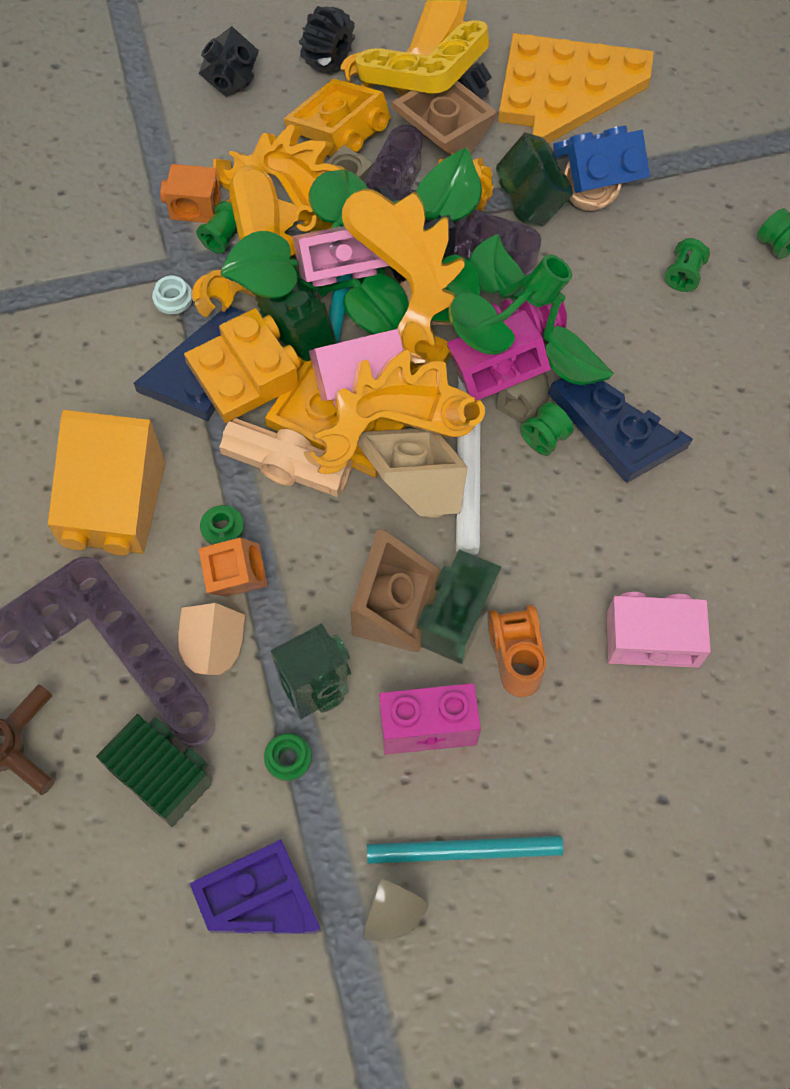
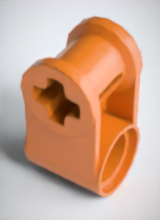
M526 605L525 610L500 614L496 610H489L487 616L489 635L493 650L496 653L503 687L510 694L517 697L533 695L540 687L546 668V656L541 640L540 622L535 605ZM517 664H525L530 666L534 673L528 676L520 675L512 667Z

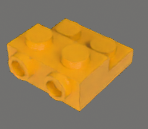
M333 78L284 117L283 120L286 127L290 124L301 126L302 132L300 136L315 141L332 142L333 148L327 155L331 157L343 145L354 152H358L365 139L377 132L383 131L387 127L391 116L383 91Z
M256 308L219 325L220 336L184 353L187 365L224 423L299 387L297 369L301 365L296 352L291 345L281 346L277 340L280 338V333L275 321L270 315L262 318Z

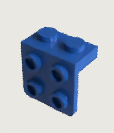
M627 125L604 130V133L593 135V132L572 136L570 140L554 143V151L543 154L544 163L569 158L575 193L650 177L643 130L628 132Z

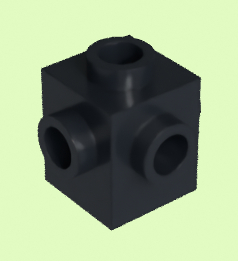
M231 26L217 38L211 39L201 53L204 60L198 74L225 97H228L237 89L244 90L253 80L254 72L252 69L259 50Z

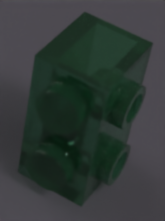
M460 549L458 550L451 567L445 565L438 577L435 590L439 592L433 605L427 603L419 617L416 628L422 630V648L463 664L497 589L501 566Z
M322 623L271 650L278 681L300 720L317 710L320 713H325L334 709L343 702L344 695L349 693L347 677L351 675V670L346 662L350 659L349 653L339 635L335 634L330 637Z

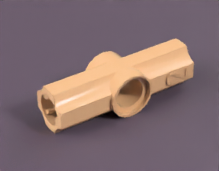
M237 418L228 422L223 431L222 441L219 446L222 455L260 468L267 478L278 484L291 486L297 482L335 497L343 493L352 469V461L349 460L340 471L332 474H321L317 472L319 467L311 464L305 458L304 452L313 451L319 457L325 451L313 447L303 435L289 429H280L275 433Z

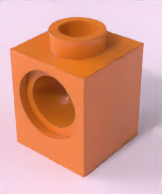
M171 164L168 179L162 180L160 189L161 201L167 204L170 220L207 223L215 214L214 209L220 202L222 195L217 168Z
M240 537L198 548L206 593L229 597L268 587L260 544Z

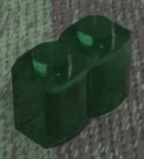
M524 132L496 165L497 174L500 178L499 184L505 192L510 194L514 206V214L525 224L544 227L573 195V189L567 176L558 166L554 151L543 137Z

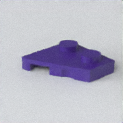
M281 839L189 883L210 933L316 934L321 931Z

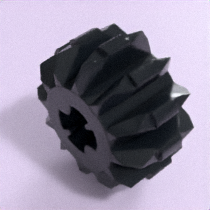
M317 6L313 14H308L307 24L305 27H302L303 36L299 40V44L302 45L300 57L305 59L306 64L321 72H338L341 64L347 58L349 52L352 51L351 45L355 39L353 34L355 25L350 20V15L334 6L332 8Z

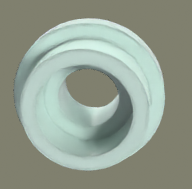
M170 275L161 278L156 283L152 293L155 307L165 314H178L185 311L192 303L191 287L178 276Z

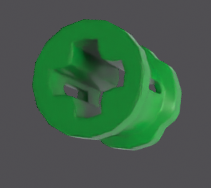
M227 201L219 202L214 209L215 214L207 224H201L196 230L197 237L202 244L217 254H223L227 250L228 241L237 231L232 204Z
M686 238L677 243L674 251L675 261L667 268L664 276L666 283L670 287L681 292H690L698 288L701 280L700 269L702 265L708 262L710 257V249L702 241ZM692 250L691 255L689 257L688 251Z

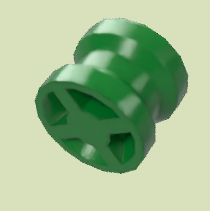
M785 208L773 213L763 223L757 233V239L763 244H770L773 247V254L779 259L785 258L790 254V212Z
M546 402L538 408L537 415L534 418H527L521 423L520 432L523 439L534 451L547 456L556 449L559 440H566L572 435L574 426L562 408L554 403Z

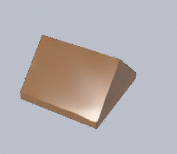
M456 81L448 90L440 93H424L412 90L392 101L391 106L393 110L449 154L463 148H467L471 154L497 118L498 113L459 81Z
M384 529L377 530L350 612L352 635L412 652L420 651L443 571Z

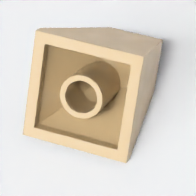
M420 429L362 432L357 443L384 482L420 517L439 518L445 514L461 512L468 466L441 435Z

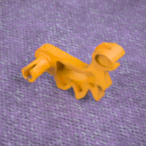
M426 0L407 53L429 56L457 26L465 22L463 19L467 0ZM359 53L350 55L341 65V71H345V82L350 83L351 77L358 75L355 58ZM366 82L362 83V86L372 88L375 85ZM392 87L401 96L409 92L407 89Z
M290 124L277 138L274 134L263 133L253 154L249 156L245 153L229 151V155L234 159L233 168L231 167L230 160L213 159V167L217 168L219 182L224 188L229 190L232 177L241 167L248 165L257 166L266 171L268 175H275L282 183L293 204L297 205L298 208L294 214V221L305 223L296 225L298 229L305 232L331 229L333 223L321 220L313 212L308 194L312 183L318 176L325 172L345 169L339 165L323 163L325 157L333 148L332 142L309 140L298 144L302 127Z
M251 165L241 167L231 179L229 184L230 198L227 201L232 204L239 240L257 231L273 232L287 240L291 250L290 259L293 258L296 254L293 236L285 233L295 222L294 214L298 208L297 205L278 199L273 181L266 171ZM215 270L201 276L191 290V297L193 302L195 301L197 311L205 318L215 309V305L212 304L210 298L218 299L222 305L221 311L225 312L232 303L235 294L242 292L254 297L256 296L240 284L222 277L221 270Z
M362 189L353 193L346 200L342 208L344 226L353 237L405 277L410 283L412 295L409 307L397 329L403 350L407 349L410 351V361L412 363H424L427 353L416 351L415 345L421 340L427 341L430 346L435 345V335L431 328V319L433 315L449 307L455 298L453 292L444 288L464 268L465 261L463 258H458L450 263L443 264L442 259L449 240V218L443 217L434 226L425 230V208L418 193L412 192L397 203H394L375 190Z
M405 349L386 361L374 379L370 362L363 360L357 363L352 392L346 388H341L335 393L337 410L335 424L327 430H321L312 435L313 439H319L325 444L324 454L318 457L313 451L304 452V456L311 464L319 467L317 472L332 474L346 466L354 454L360 435L370 422L378 418L444 437H461L467 435L474 429L475 425L483 420L485 407L480 400L475 401V397H471L468 393L448 385L446 363L443 361L425 363L411 373V354L409 350Z

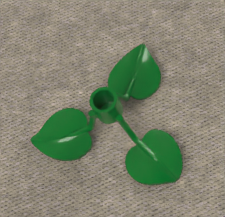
M463 148L441 161L420 182L416 193H418L424 204L425 220L433 221L439 215L441 217L449 215L453 222L459 221L470 215L478 206L482 195V186L472 156L467 148ZM451 255L445 258L442 262L443 264L450 263L458 258L463 257L459 255ZM463 258L465 261L464 268L444 289L453 292L455 297L463 293H473L480 296L481 286L477 271L467 259ZM384 267L376 268L377 273L386 275ZM366 277L353 279H357L362 283ZM449 307L433 315L431 320L435 322H450Z
M346 169L325 172L312 183L308 194L309 203L318 218L325 222L333 223L331 229L344 226L342 208L346 200L356 191L368 189V187L361 178L351 171H346ZM269 231L253 232L242 238L232 248L221 269L222 277L240 284L258 296L269 299H279L287 296L297 282H300V285H304V289L312 292L313 296L319 293L322 297H325L329 292L351 287L352 289L343 298L345 310L355 324L372 335L397 329L409 307L407 295L401 285L391 277L380 273L366 277L362 283L357 279H349L329 285L313 286L312 281L306 282L300 277L299 262L296 259H290L291 250L287 240Z
M498 234L486 239L475 248L468 261L477 271L481 289L488 293H500L502 298L516 300L502 313L497 315L491 303L481 296L473 293H463L456 296L449 306L450 323L454 325L455 331L464 342L485 354L497 355L504 353L512 346L515 336L503 321L507 320L526 300L536 307L552 303L543 333L544 339L549 342L545 349L550 367L567 382L578 385L608 380L614 375L606 364L576 334L561 326L554 327L559 307L566 299L561 291L573 276L570 267L564 260L555 255H546L534 270L525 276L518 264L505 250Z

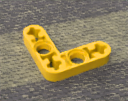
M479 20L460 24L429 56L381 48L362 51L355 58L359 79L366 83L424 93L446 91L488 49L490 45L488 26L485 22Z

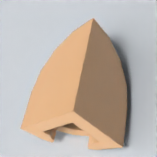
M217 603L181 608L178 644L179 653L184 664L194 673L202 675H221L231 669L239 657L243 641L245 614Z

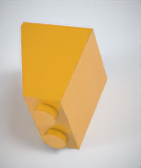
M71 410L62 411L48 517V526L59 544L72 550H85L86 547L100 548L110 554L119 556L128 555L129 552L144 554L166 464L151 420Z

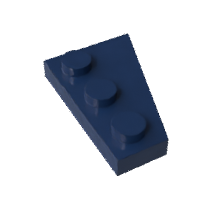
M229 306L225 312L220 311L133 383L136 392L209 421L216 409L187 365L184 353L220 336L219 325L246 312Z
M561 378L553 382L548 394L567 413L571 421L626 483L688 449L693 438L682 431L676 435L659 424L661 418L650 410H647L644 414L625 402V394L605 381L578 385Z

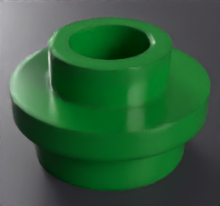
M219 505L209 509L202 516L200 531L204 540L210 545L240 538L244 532V521L239 511L235 508ZM219 521L229 522L225 528L218 529L214 527Z
M284 733L274 737L268 743L264 752V763L268 772L281 781L299 779L308 771L312 761L311 749L307 741L293 733ZM284 752H294L297 755L296 761L291 765L280 763V756Z

